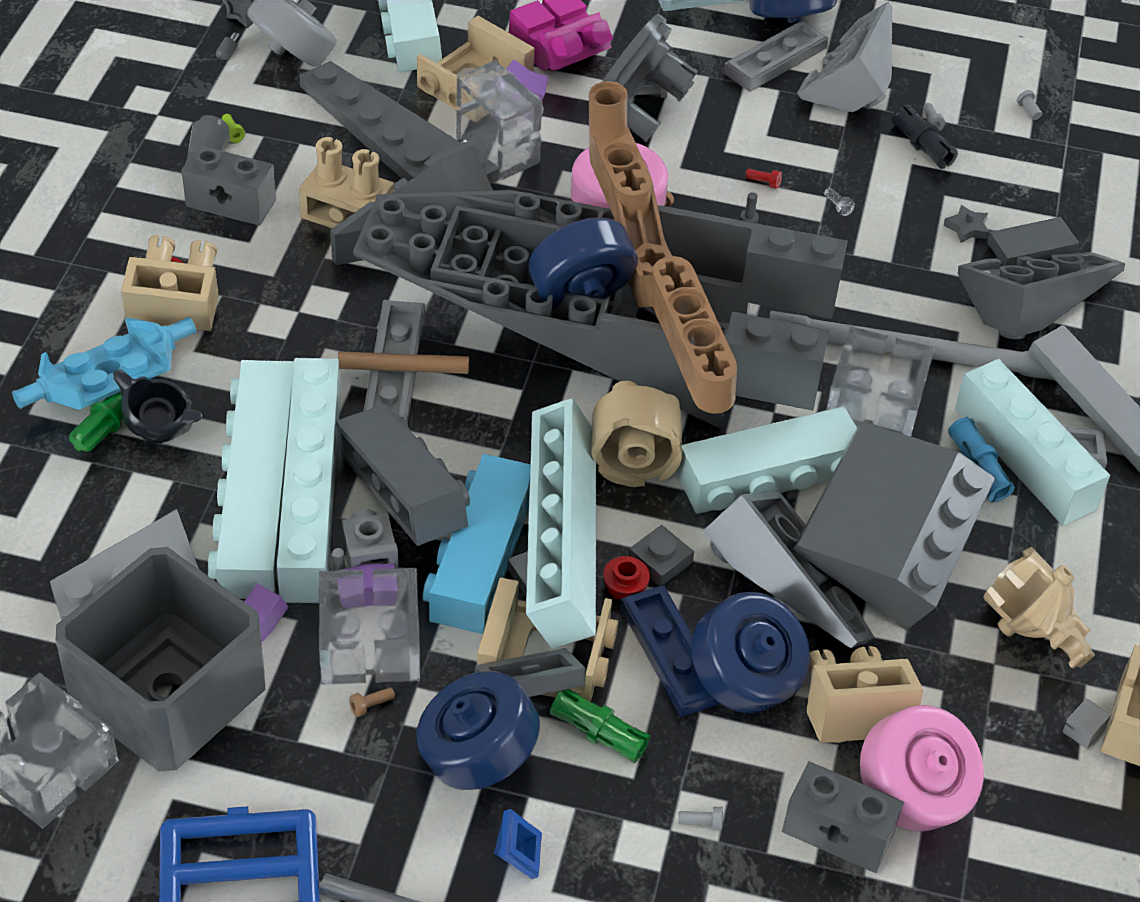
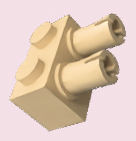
M324 137L318 140L316 143L318 164L299 187L301 218L333 229L370 201L374 202L377 194H392L394 192V182L379 178V155L372 152L369 156V150L366 149L356 151L352 157V169L342 165V143L336 139L334 141V148L333 138Z
M159 235L151 236L148 241L145 258L129 257L121 289L126 318L130 317L169 326L189 316L197 330L211 331L219 298L216 270L213 267L214 258L218 250L213 243L205 241L203 251H200L201 240L193 241L190 245L188 263L171 262L176 246L174 240L163 236L161 246H158Z
M869 646L868 653L865 647L856 649L850 657V663L836 664L835 657L829 650H823L822 656L819 650L810 652L808 673L811 677V685L806 712L820 743L865 740L870 730L881 719L905 708L921 705L923 688L908 659L882 661L880 652L876 647Z

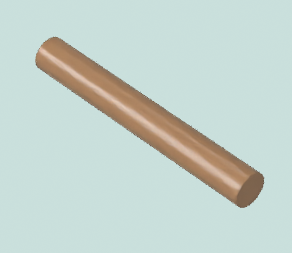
M338 352L339 369L464 374L469 372V356Z

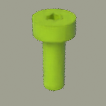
M224 114L222 120L229 127L230 142H241L245 137L244 129L241 125L235 124L230 114Z

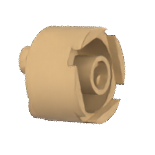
M632 381L616 383L612 391L604 395L596 403L592 414L591 456L593 461L596 459L599 473L616 484L638 487L645 486V480L659 476V482L676 472L682 459L681 411L677 397L652 387L638 386Z

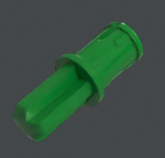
M120 392L107 397L103 402L94 403L90 408V414L70 433L69 441L74 445L75 450L80 453L84 451L89 452L108 433H115L121 428L123 418L121 414L122 398Z

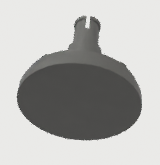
M656 14L642 28L602 81L617 82L625 87L627 90L628 128L645 142L650 139L661 122L655 120L634 103L635 99L633 97L647 82L651 84L654 81L680 102L693 86L694 82L692 80L698 72L697 69L692 68L670 51L672 46L666 40L672 29L666 25L667 20L660 14Z

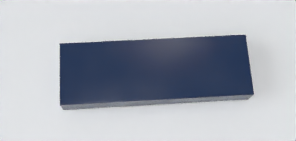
M658 586L621 598L620 609L680 718L721 704L708 693L697 676L692 659L693 635L665 586Z

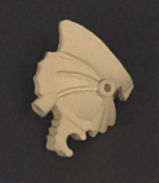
M1030 547L1022 551L1023 557L1008 564L997 576L994 584L987 589L984 600L1003 617L998 622V627L1005 635L1011 637L1017 633L1032 638L1047 637L1054 650L1059 647L1070 657L1068 664L1071 668L1076 666L1081 668L1095 654L1084 638L1090 632V629L1082 622L1077 610L1073 607L1074 589L1071 582L1074 580V575L1064 565H1060L1054 570L1035 549Z

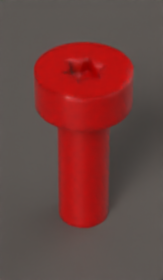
M747 169L746 178L769 183L770 188L778 189L782 180V172L773 170L771 174Z

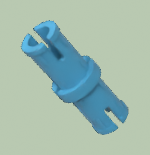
M964 417L955 421L949 427L948 434L960 452L995 477L987 495L990 502H999L1007 498L1014 491L1015 487L997 461L999 455L995 447L986 443L973 418Z

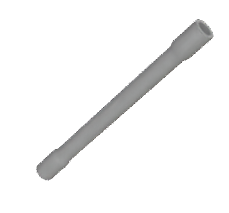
M770 311L769 319L829 330L827 343L979 367L1000 359L1011 372H1017L1023 376L1056 381L1029 351L1020 352L821 321L803 315Z

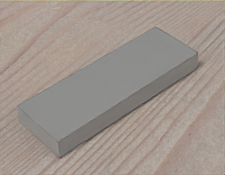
M802 20L726 62L724 74L751 92L825 50L829 38Z

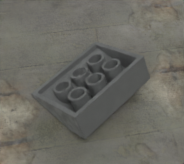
M862 421L852 436L793 550L902 628L908 630L936 608L995 477L958 451Z

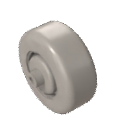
M254 0L247 10L249 19L272 38L268 47L280 56L287 50L308 65L317 67L324 62L337 43L335 35L312 15L317 7L308 0H301L299 4L293 0Z

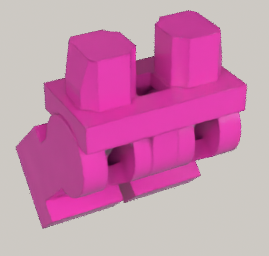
M537 0L510 10L508 33L535 48L534 63L543 71L550 68L551 71L558 70L612 48L610 42L613 39L608 22L605 19L602 20L600 12L588 15L586 12L587 6L582 0H542V4Z

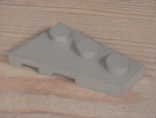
M177 509L51 580L52 593L60 619L63 620L150 548L169 547L198 568Z

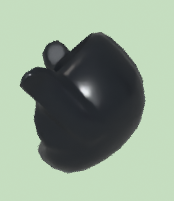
M122 370L114 371L113 379L120 388L122 398V418L124 424L133 434L142 437L148 442L161 444L185 434L190 430L193 423L202 419V413L193 410L192 401L179 385L169 380L149 379L145 376L133 379Z

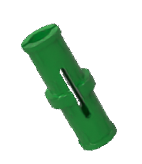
M570 689L559 692L551 706L550 714L567 722L586 734V740L594 745L600 742L620 753V755L629 759L634 764L642 756L650 741L651 736L615 716V711L607 705L601 708Z

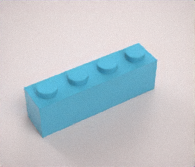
M483 454L477 470H470L465 481V487L470 498V505L466 507L468 527L452 532L450 539H442L437 556V565H440L437 574L430 573L425 583L423 600L429 602L430 622L483 634L500 577L505 578L508 559L512 558L529 511L531 464Z

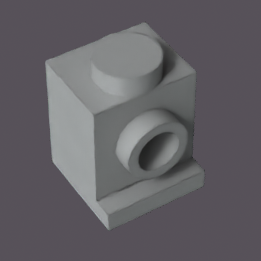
M363 509L355 512L350 519L342 520L343 545L348 568L364 565L360 564L363 561L384 558L385 561L366 564L394 563L398 579V549L394 542L388 513L377 515L373 510Z

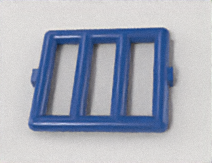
M248 806L227 808V815L168 819L160 827L159 902H181V885L298 876L299 901L295 902H320L317 822L315 813L309 809L249 813ZM296 831L297 855L181 864V839Z

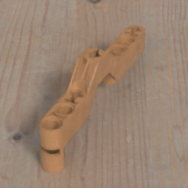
M606 81L597 83L589 91V158L614 220L625 227L638 256V266L628 283L639 308H654L697 407L704 412L712 414L725 412L734 405L736 399L737 362L692 265L681 257L672 256L664 240L652 178L627 125V90L617 82Z

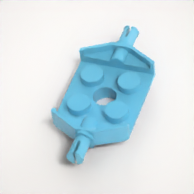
M188 316L169 326H160L158 323L128 317L125 319L128 334L124 336L111 337L104 344L83 353L71 354L64 361L55 365L49 361L46 352L41 354L38 372L39 379H36V382L12 391L13 398L20 409L43 398L48 403L55 402L78 410L120 392L119 386L113 379V373L116 370L126 372L133 379L141 376L151 379L171 370L172 350L176 348L174 342L196 334L194 322Z

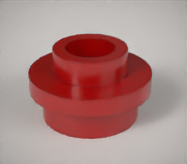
M629 556L617 557L609 561L604 568V585L608 592L618 600L643 592L649 585V570L637 558Z

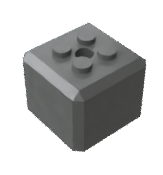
M169 547L148 549L56 625L55 640L70 703L158 772L174 771L180 768L266 690L259 612ZM163 685L180 686L169 697H161L156 694V691Z

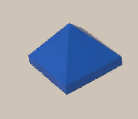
M511 809L505 810L494 854L531 879L537 878L540 867L542 832Z

